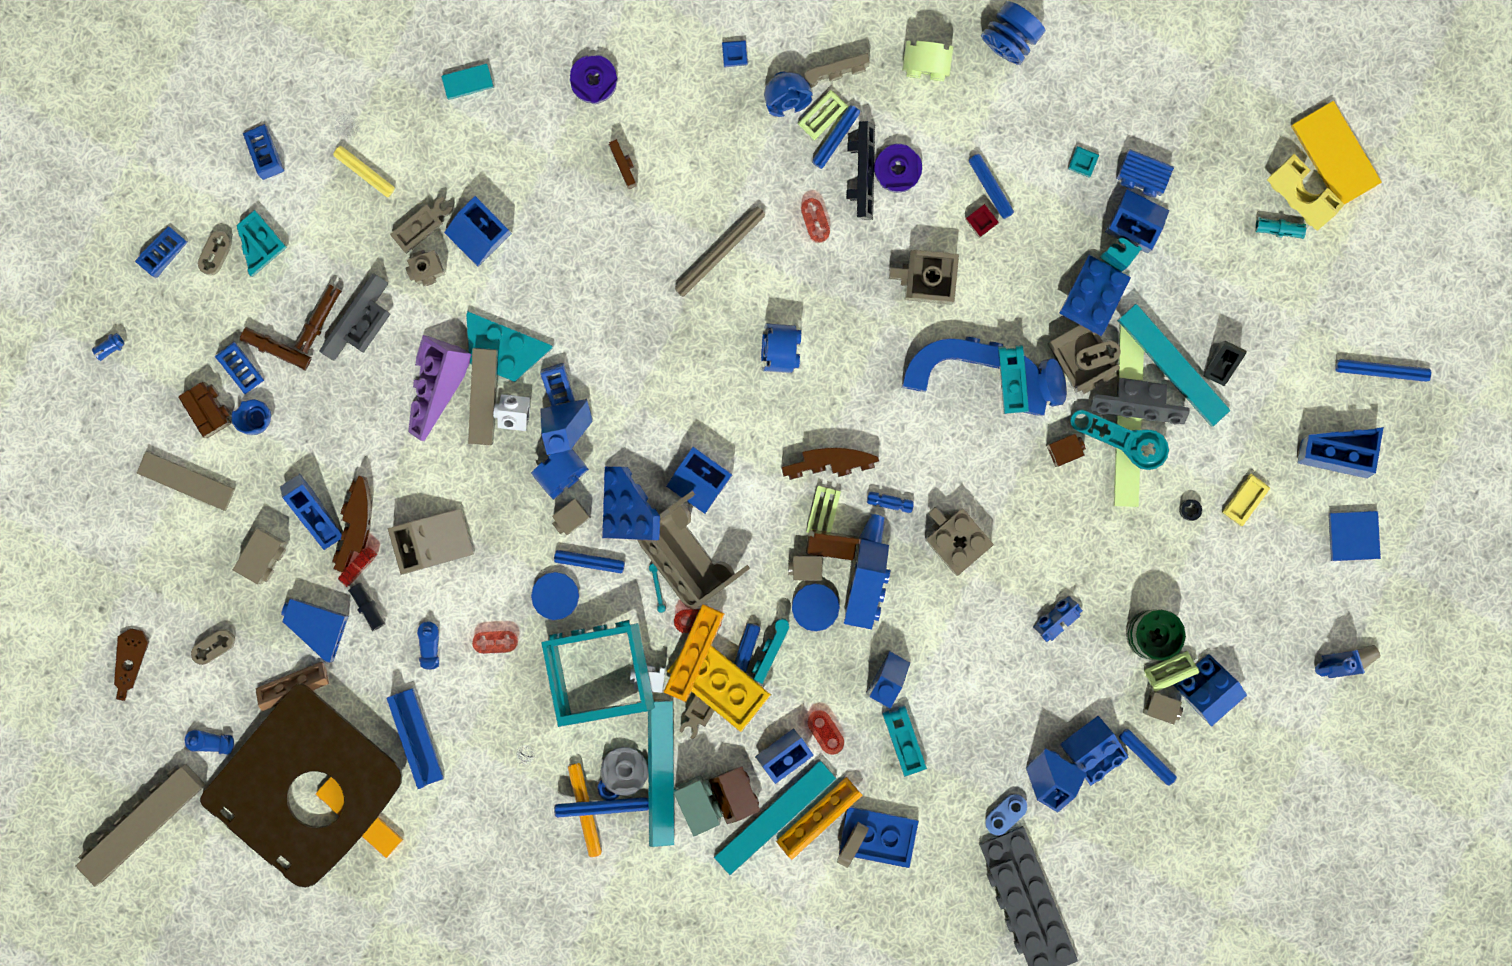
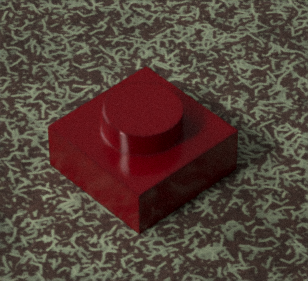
M985 204L965 219L979 238L999 224Z

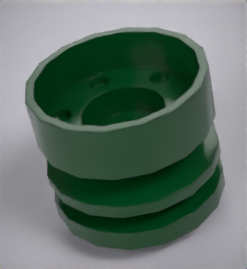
M1158 609L1141 611L1136 614L1128 624L1126 637L1128 645L1136 655L1148 660L1160 661L1171 659L1180 652L1185 643L1186 633L1185 626L1178 616L1170 611ZM1149 631H1155L1154 633L1157 635V638L1151 639L1152 636L1149 634Z

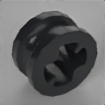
M1185 500L1179 507V513L1183 519L1194 521L1201 517L1202 506L1196 500ZM1192 503L1195 505L1193 508H1197V512L1189 517L1186 515L1188 512H1185V507H1189Z

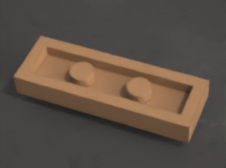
M321 661L255 688L259 708L264 711L278 705L296 684H305L312 690L328 685L327 671L323 662Z

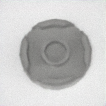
M615 748L606 755L601 764L600 775L602 782L608 790L615 794L625 796L634 794L643 787L648 778L647 761L643 755L641 756L633 748Z

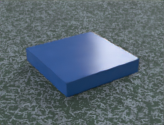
M1378 511L1328 513L1331 561L1381 559Z

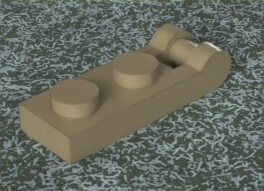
M868 53L810 69L805 73L804 78L810 85V88H813L818 84V81L829 78V81H836L843 78L845 73L852 72V75L863 73L870 64Z

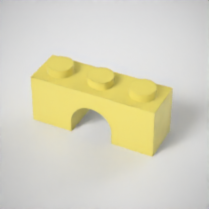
M1293 154L1271 174L1267 181L1276 192H1279L1287 200L1291 208L1296 209L1304 217L1308 225L1318 231L1337 215L1344 204L1329 188L1320 194L1307 192L1303 186V179L1311 170Z

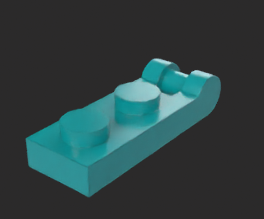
M1015 345V348L998 347L1004 414L1029 412L1023 345ZM1015 357L1016 364L1008 365L1007 358Z
M782 618L776 621L773 640L767 639L762 650L766 654L762 661L757 660L751 672L755 674L754 680L763 684L789 630V623L786 619Z
M905 705L898 707V710L889 712V710L882 712L904 777L926 770L927 767ZM902 719L904 725L895 728L893 721Z

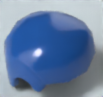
M256 399L242 401L238 409L232 412L233 426L237 431L246 435L261 434L271 422L270 409L264 402Z

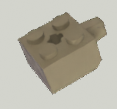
M911 250L909 252L908 264H903L902 269L890 268L889 279L901 280V286H906L905 300L952 305L955 302L959 254ZM930 272H934V277L938 278L933 283H930L929 279L926 278V275L928 276Z
M936 507L928 512L935 522L931 526L935 531L925 538V541L955 576L960 575L994 545L963 508H960L952 516L948 512L943 516ZM956 536L964 538L965 541L962 543L965 544L963 547H955L953 545L956 542L953 541Z

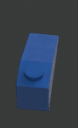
M300 473L280 486L284 501L323 550L341 539V531Z

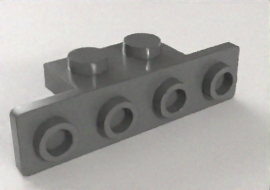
M375 273L372 274L358 296L352 301L344 316L338 321L330 336L324 341L323 346L319 350L320 353L335 361L347 343H350L359 351L365 352L391 315L376 304V301L388 286L387 281Z
M1119 378L1117 397L1095 394L1090 405V411L1100 414H1114L1126 418L1134 417L1148 421L1169 422L1174 425L1185 424L1190 408L1166 404L1167 384Z

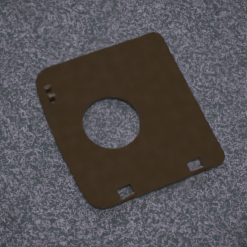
M300 683L291 688L202 793L200 802L207 811L222 821L228 829L271 866L273 865L291 883L298 887L306 888L315 885L364 835L401 786L403 774L399 765L312 689ZM308 772H321L331 776L339 784L344 796V806L336 821L326 826L315 827L303 823L294 815L289 804V791L295 779L300 775ZM224 807L235 816L231 821L221 813ZM280 856L291 864L288 869L277 861Z

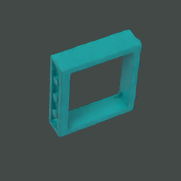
M629 620L616 622V627L608 628L607 624L594 626L592 632H585V628L571 631V636L563 637V632L549 635L550 640L541 642L558 727L647 712L655 708L638 623L630 624ZM627 633L641 701L571 713L558 646Z

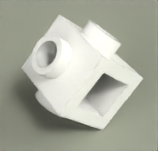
M501 394L499 404L494 406L493 415L494 418L498 419V428L526 431L530 416V397Z

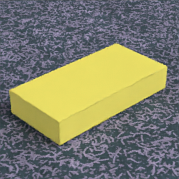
M1249 474L1222 513L1238 525L1243 526L1270 490V487L1254 475Z

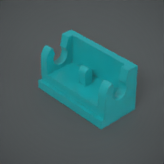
M1120 238L1118 241L1124 244L1126 249L1114 243L1112 247L1110 246L1100 256L1102 260L1120 272L1127 269L1142 250L1139 245L1136 247L1124 238Z

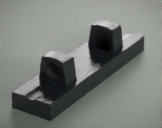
M859 121L858 141L847 142V151L858 153L857 189L846 190V199L857 201L858 218L873 220L875 125L869 121Z

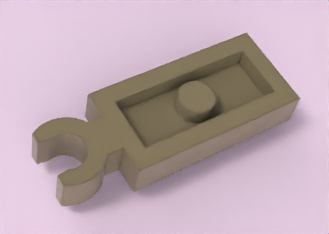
M443 197L435 201L434 208L432 209L426 204L390 234L406 254L443 224L439 219L441 216H448L453 212L451 207L446 210L440 209V205L445 201Z
M695 696L684 714L690 720L681 725L679 732L682 733L685 727L689 726L693 729V734L690 738L694 739L698 734L697 726L701 724L705 727L714 710L699 697Z

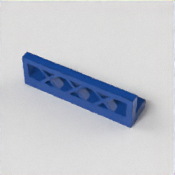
M412 688L387 697L386 699L417 789L443 780L444 776L414 689Z

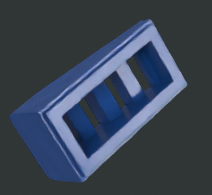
M265 124L243 133L256 172L262 180L284 172L283 165ZM264 136V139L252 143V139ZM263 145H267L266 148H263L259 151L255 150L256 148H259ZM270 154V157L260 161V157Z
M168 226L140 254L135 262L151 276L158 278L188 242ZM168 236L178 243L175 247L166 240ZM163 243L171 251L167 253L159 246ZM157 251L164 258L160 260L153 253ZM149 258L157 264L155 267L147 262Z
M235 341L215 355V358L244 394L264 381ZM233 351L237 353V355L231 358L229 361H226L224 359ZM241 358L243 363L232 369L230 366ZM247 366L249 370L238 377L236 373ZM253 374L255 378L244 385L242 381Z
M564 363L541 369L540 375L551 406L568 400L570 402L575 401ZM556 373L561 374L560 377L551 380L548 378V376ZM561 382L564 383V386L558 387L555 389L551 388V385L558 384ZM565 391L567 392L566 396L557 399L554 398V395Z

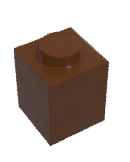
M1076 433L1046 445L1055 467L1085 456L1083 452L1086 450L1085 444L1081 437L1077 438Z

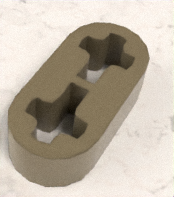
M217 231L208 238L198 259V268L204 274L215 275L220 271L232 245L231 239L227 234ZM223 236L225 246H219L217 252H215L217 244L214 241ZM214 254L212 262L215 264V267L209 268L207 271V266L204 262L205 260L210 261Z
M1106 341L1085 348L1076 354L1075 364L1079 369L1086 371L1112 363L1120 357V347L1116 342ZM1107 345L1110 349H1115L1112 359L1108 355L1100 357L1099 353L1105 351ZM1083 353H1086L1087 356L1095 354L1096 359L1089 362L1090 366L1080 362V359L1083 358Z
M228 630L215 632L193 647L191 651L192 660L199 665L212 662L234 646V635ZM220 635L228 637L229 640L226 641L227 647L224 645L215 647L214 644L220 641ZM210 647L212 651L206 654V660L198 658L199 648L205 650Z
M859 822L856 823L838 856L837 863L846 868L849 867L869 827Z

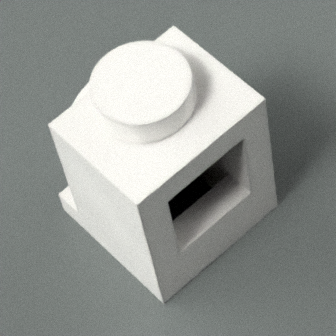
M647 665L652 692L662 693L666 667H661L660 671H656L655 666ZM631 669L630 683L634 684V690H638L635 670Z

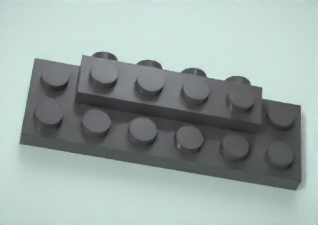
M1024 826L980 843V848L990 870V873L986 874L991 887L996 886L999 895L995 897L1000 909H1005L1008 918L1004 920L1009 932H1015L1017 940L1013 942L1018 954H1024L1028 966H1068L1078 962Z

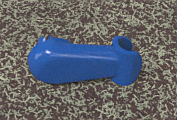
M424 622L417 630L421 654L419 662L423 669L432 670L439 667V657H437L439 629L432 622Z
M192 730L185 736V745L193 752L203 751L230 754L234 747V738L231 735L219 736L200 730Z

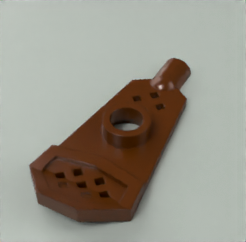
M130 628L117 638L114 685L118 688L117 700L125 701L127 690L134 688L149 645V640L142 630ZM127 660H130L133 663V667L131 669H127L125 667V662Z

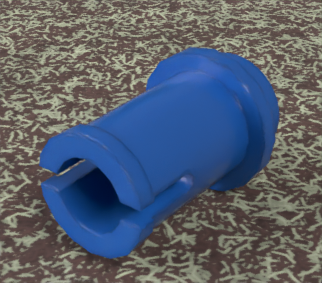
M109 334L108 339L92 348V352L95 355L104 350L96 356L98 360L102 361L116 350L121 351L125 343L119 334Z

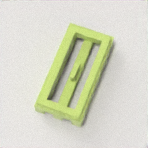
M830 90L797 125L815 141L848 106ZM832 97L834 101L807 126L805 123ZM839 104L841 107L814 133L812 130Z
M817 486L806 532L809 533V529L816 530L812 529L821 492L826 494L817 531L822 530L830 494H833L835 497L826 532H831L841 491Z
M1186 651L1145 669L1144 673L1154 692H1157L1196 675L1199 671L1189 652ZM1188 661V662H1186V663H1184V664H1181V665L1175 667V665H1178V664H1180V663H1182V662ZM1166 670L1165 672H1163V673H1161V674H1158V675H1156V676L1153 677V675H1155V674H1157V673H1159V672H1162V671Z

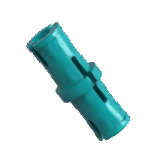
M1258 217L1255 232L1276 235L1278 238L1286 236L1304 239L1307 227L1304 223L1288 222L1282 218L1272 220Z

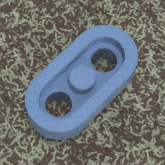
M1018 794L1008 795L986 816L985 825L988 831L994 835L1006 833L1025 815L1027 811L1026 800ZM1013 803H1019L1020 807L1017 811L1011 809ZM996 819L1002 820L1000 827L994 826Z

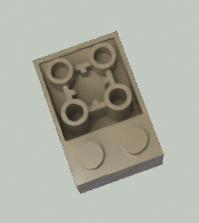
M461 509L387 528L400 575L474 555Z

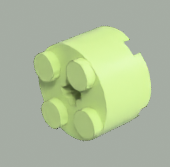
M906 41L902 71L907 72L906 77L920 79L921 74L930 75V80L944 81L945 77L950 76L953 46L949 45L948 50L943 49L944 44L917 41L916 46L910 45L911 41Z

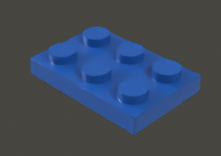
M1089 255L1059 313L1102 336L1131 277Z
M851 806L847 809L839 854L854 826L859 822L869 827L855 858L910 868L919 820Z

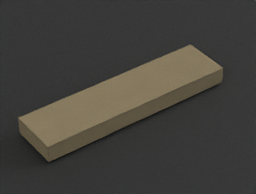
M473 348L468 444L493 445L495 419L493 415L496 399L498 349Z
M147 451L137 470V474L223 511L227 510L235 488Z

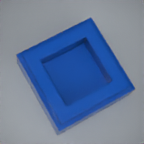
M746 40L722 42L724 67L748 65Z

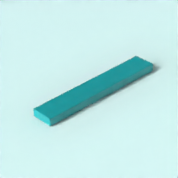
M1134 304L1117 320L1211 427L1215 426L1231 411L1137 304Z
M654 701L655 708L648 711L650 847L674 845L673 701Z
M821 760L817 762L714 856L715 860L731 875L837 778Z

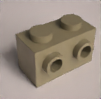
M256 528L232 570L255 584H263L264 581L268 582L274 572L271 568L275 561L279 562L285 554L286 549L284 546L286 542L262 528Z

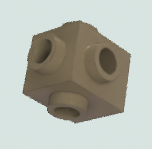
M435 250L415 252L412 254V258L407 260L409 266L406 267L409 279L411 281L415 280V283L418 285L423 284V287L436 283V278L446 275L438 253ZM426 265V269L422 271V267Z

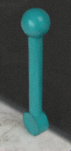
M651 564L649 571L653 574L658 601L657 611L664 613L666 606L662 601L657 575L658 569L654 564Z

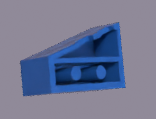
M1384 427L1308 435L1301 440L1297 463L1368 479L1376 474Z
M861 539L858 560H856L854 577L848 596L844 624L872 630L874 620L879 621L881 607L878 606V603L884 602L886 588L882 587L883 583L888 584L891 572L890 569H886L889 551L888 544Z

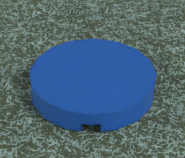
M1055 359L1043 360L1038 367L1039 369L1042 368L1041 374H1038V384L1042 397L1046 402L1050 401L1049 405L1051 407L1063 405L1066 401L1067 387L1062 368Z
M558 572L548 573L539 578L533 586L531 594L532 604L537 613L551 620L564 619L572 614L578 606L580 597L578 587L573 579L566 574Z
M806 585L793 598V616L797 623L806 630L816 632L826 630L834 624L839 614L838 598L825 585Z

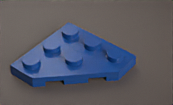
M605 466L602 538L659 540L660 515L656 509L650 507L647 502V495L639 484H635L631 477L632 472L628 467Z

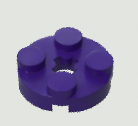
M599 55L584 56L572 66L570 71L571 88L574 94L583 102L599 104L608 100L616 90L618 82L613 64L605 57ZM598 74L599 83L597 85L588 84L590 81L588 75L594 76Z
M890 145L880 152L875 161V177L881 187L890 192H906L914 187L921 177V158L907 145ZM896 162H900V165L905 167V170L901 171V175H897L891 169V167L895 166Z

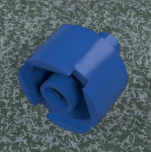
M766 323L764 328L768 329V334H763L761 349V361H766V366L762 367V371L792 373L800 365V354H796L797 344L801 343V330H796L795 325Z
M573 449L551 454L544 463L541 462L531 472L534 479L552 500L562 494L563 489L566 487L568 489L571 488L589 470Z

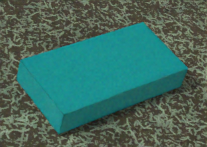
M487 63L441 76L448 100L494 88Z

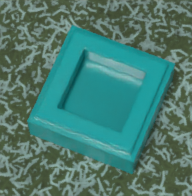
M1077 146L1068 170L1090 178L1099 154Z

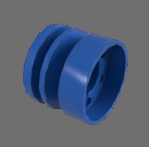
M1006 1L996 14L1000 23L991 21L988 25L989 29H985L981 37L997 55L1013 64L1021 65L1025 59L1024 55H1028L1031 51L1026 43L1036 45L1046 30L1043 24L1025 8L1014 2Z

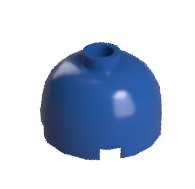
M785 71L776 73L768 82L764 91L768 112L776 117H784L783 112L795 108V113L805 109L812 102L811 95L813 96L810 85L805 78L798 73Z

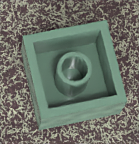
M701 775L676 786L673 792L693 837L719 826L721 817H723L718 802H713L711 798L713 790L708 779L703 780Z

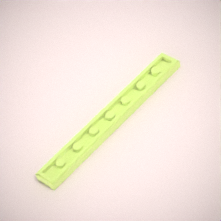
M1120 324L1119 347L1121 354L1118 358V365L1120 367L1118 369V380L1119 378L1143 381L1144 350ZM1116 416L1117 425L1129 430H1141V418ZM1115 448L1114 506L1139 507L1140 468L1134 465L1122 450Z

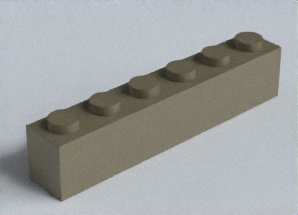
M187 764L181 767L176 765L166 774L169 778L163 784L161 782L155 784L149 790L151 795L146 800L141 798L131 807L133 812L128 817L125 814L114 823L116 828L111 833L108 831L103 833L96 840L98 845L95 848L91 849L89 847L78 857L81 861L75 867L94 887L107 879L206 786Z

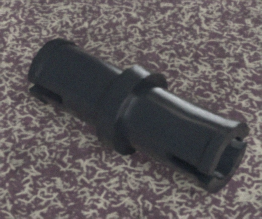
M358 583L351 587L348 592L359 607L357 611L359 614H363L373 632L386 623L375 608V601H371L362 586L363 584Z

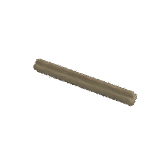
M755 207L675 286V291L684 297L765 217V212L760 207Z

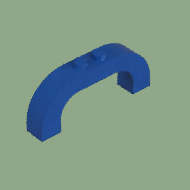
M966 337V340L943 339L933 342L921 349L910 361L904 374L902 388L926 392L932 369L936 364L944 360H958L1000 369L998 347L1004 344L991 341L989 345L981 344L980 339ZM1024 356L1029 412L1024 413L1044 416L1047 402L1042 397L1039 389L1038 374H1041V372L1029 358ZM1015 357L1007 358L1008 365L1016 364Z

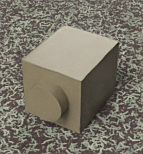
M573 499L552 516L555 520L552 524L560 534L564 532L566 535H569L591 517L578 500Z
M793 556V561H788V575H793V580L822 581V556Z
M1151 691L1143 714L1174 725L1175 721H1179L1182 716V702Z

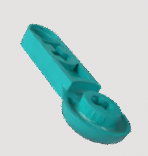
M1084 410L1075 412L1071 417V425L1075 430L1122 450L1130 461L1140 469H1157L1168 458V442L1157 431L1129 430ZM1080 414L1086 415L1089 419V423L1085 428H1079L1075 424V418ZM1093 419L1098 420L1096 425L1103 427L1104 424L1109 425L1110 435L1105 434L1104 437H1100V432L1096 429H1093V433H1089L1088 430L1093 424ZM1151 443L1154 445L1152 448L1156 449L1154 455L1149 454L1146 457L1143 455L1144 451H1141L1142 446H1148Z

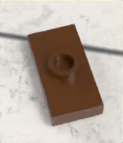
M617 139L609 142V147L627 188L630 190L637 187L630 170L634 166L629 154L624 156Z

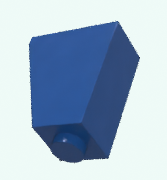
M587 399L540 409L541 434L547 455L571 450L593 422Z
M296 598L285 602L281 615L284 616L282 622L324 661L333 662L349 616Z
M889 651L866 692L868 696L891 709L903 687L910 662Z

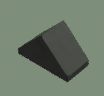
M1228 341L1218 343L1203 377L1225 386L1247 351Z

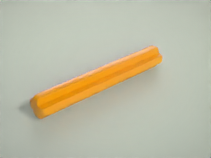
M581 764L569 765L568 771L576 802H589ZM593 815L579 816L589 857H597L601 855L602 851Z

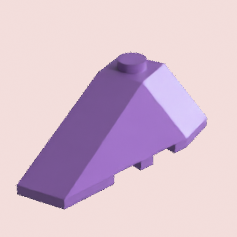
M427 335L422 336L416 356L415 366H420L419 380H414L413 388H416L417 401H413L411 404L408 430L411 435L420 441L426 440L462 382L471 354L461 347Z

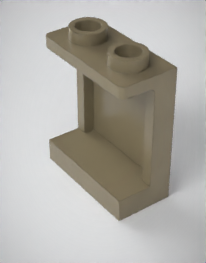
M1081 325L1050 341L1048 345L1075 393L1082 391L1085 394L1096 388L1095 382L1103 379L1105 383L1117 376L1115 371L1120 369V367L1115 362L1086 371L1076 366L1075 356L1079 351L1103 343L1098 334ZM1107 348L1105 351L1099 353L1100 357L1108 355L1109 358L1112 359ZM1083 353V358L1080 359V362L1090 366L1089 362L1096 359L1095 354L1087 356L1086 353Z

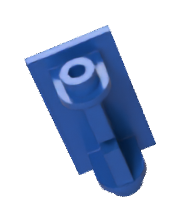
M1068 596L1060 600L1051 612L1043 615L1033 628L1045 642L1053 641L1064 631L1060 623L1063 621L1069 627L1081 616L1080 613L1083 610L1077 602Z
M1358 650L1322 655L1323 661L1315 667L1316 674L1321 677L1328 675V678L1365 673Z

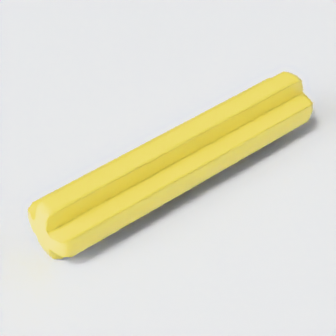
M339 146L333 153L335 158L384 196L390 197L395 190L393 185L344 147Z

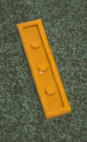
M702 604L664 693L687 702L725 613Z
M330 777L316 792V795L340 816L344 806L343 792L339 784ZM379 817L362 836L385 858L404 840Z
M845 777L776 841L777 844L791 860L794 859L862 796L861 792Z

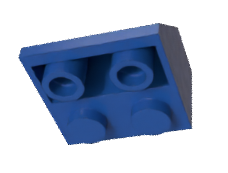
M1126 189L1105 233L1117 239H1127L1136 247L1139 245L1142 248L1141 251L1148 254L1153 250L1164 228L1170 210Z
M476 196L457 213L444 232L477 267L512 234Z
M692 447L666 487L682 498L693 491L695 495L687 502L706 514L733 475Z
M1207 654L1196 664L1199 671L1198 674L1173 684V686L1212 727L1243 700L1247 694L1239 681L1210 654Z
M1099 716L1095 717L1060 744L1073 764H1076L1082 771L1087 773L1085 779L1090 786L1102 780L1107 773L1120 766L1129 758L1114 733Z
M1046 748L1026 767L1037 801L1057 813L1076 798L1087 775L1076 764L1067 762L1059 754Z

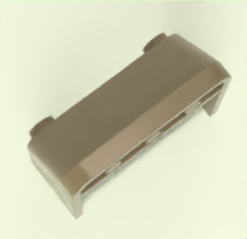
M693 491L660 514L659 540H637L682 603L689 609H696L750 569L746 565L735 573L732 567L725 562L720 561L714 565L686 528L691 522V513L684 503L695 495Z

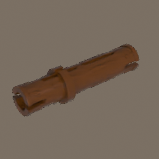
M330 284L327 285L308 323L304 324L303 328L305 329L296 345H294L295 348L300 350L303 343L306 342L302 349L306 354L309 353L308 351L316 336H320L322 325L340 293H342L341 290L336 288L333 295L330 296L334 288Z
M245 327L241 333L240 341L258 348L259 352L269 353L304 371L308 369L312 357L271 339L270 335H262L248 327Z

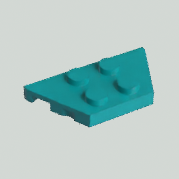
M467 311L466 320L471 365L473 348L498 349L497 375L516 382L526 371L531 369L543 356L553 349V346Z

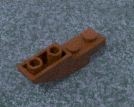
M821 448L802 452L803 462L784 466L781 469L783 477L789 476V480L803 477L802 472L812 470L813 474L826 471V466L830 465L832 474L837 473L838 477L852 474L851 469L860 467L861 471L875 468L874 463L879 462L878 456L855 449Z
M358 476L357 479H353L349 492L352 493L349 502H344L340 514L343 515L341 521L349 523L350 526L349 528L345 527L341 536V540L344 541L341 550H336L332 563H335L333 569L340 572L347 571L354 551L364 553L371 527L372 501L368 480L364 476Z

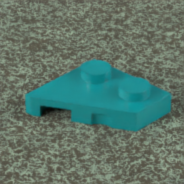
M256 210L236 225L242 242L243 255H245L248 266L247 271L251 277L256 275L287 248Z

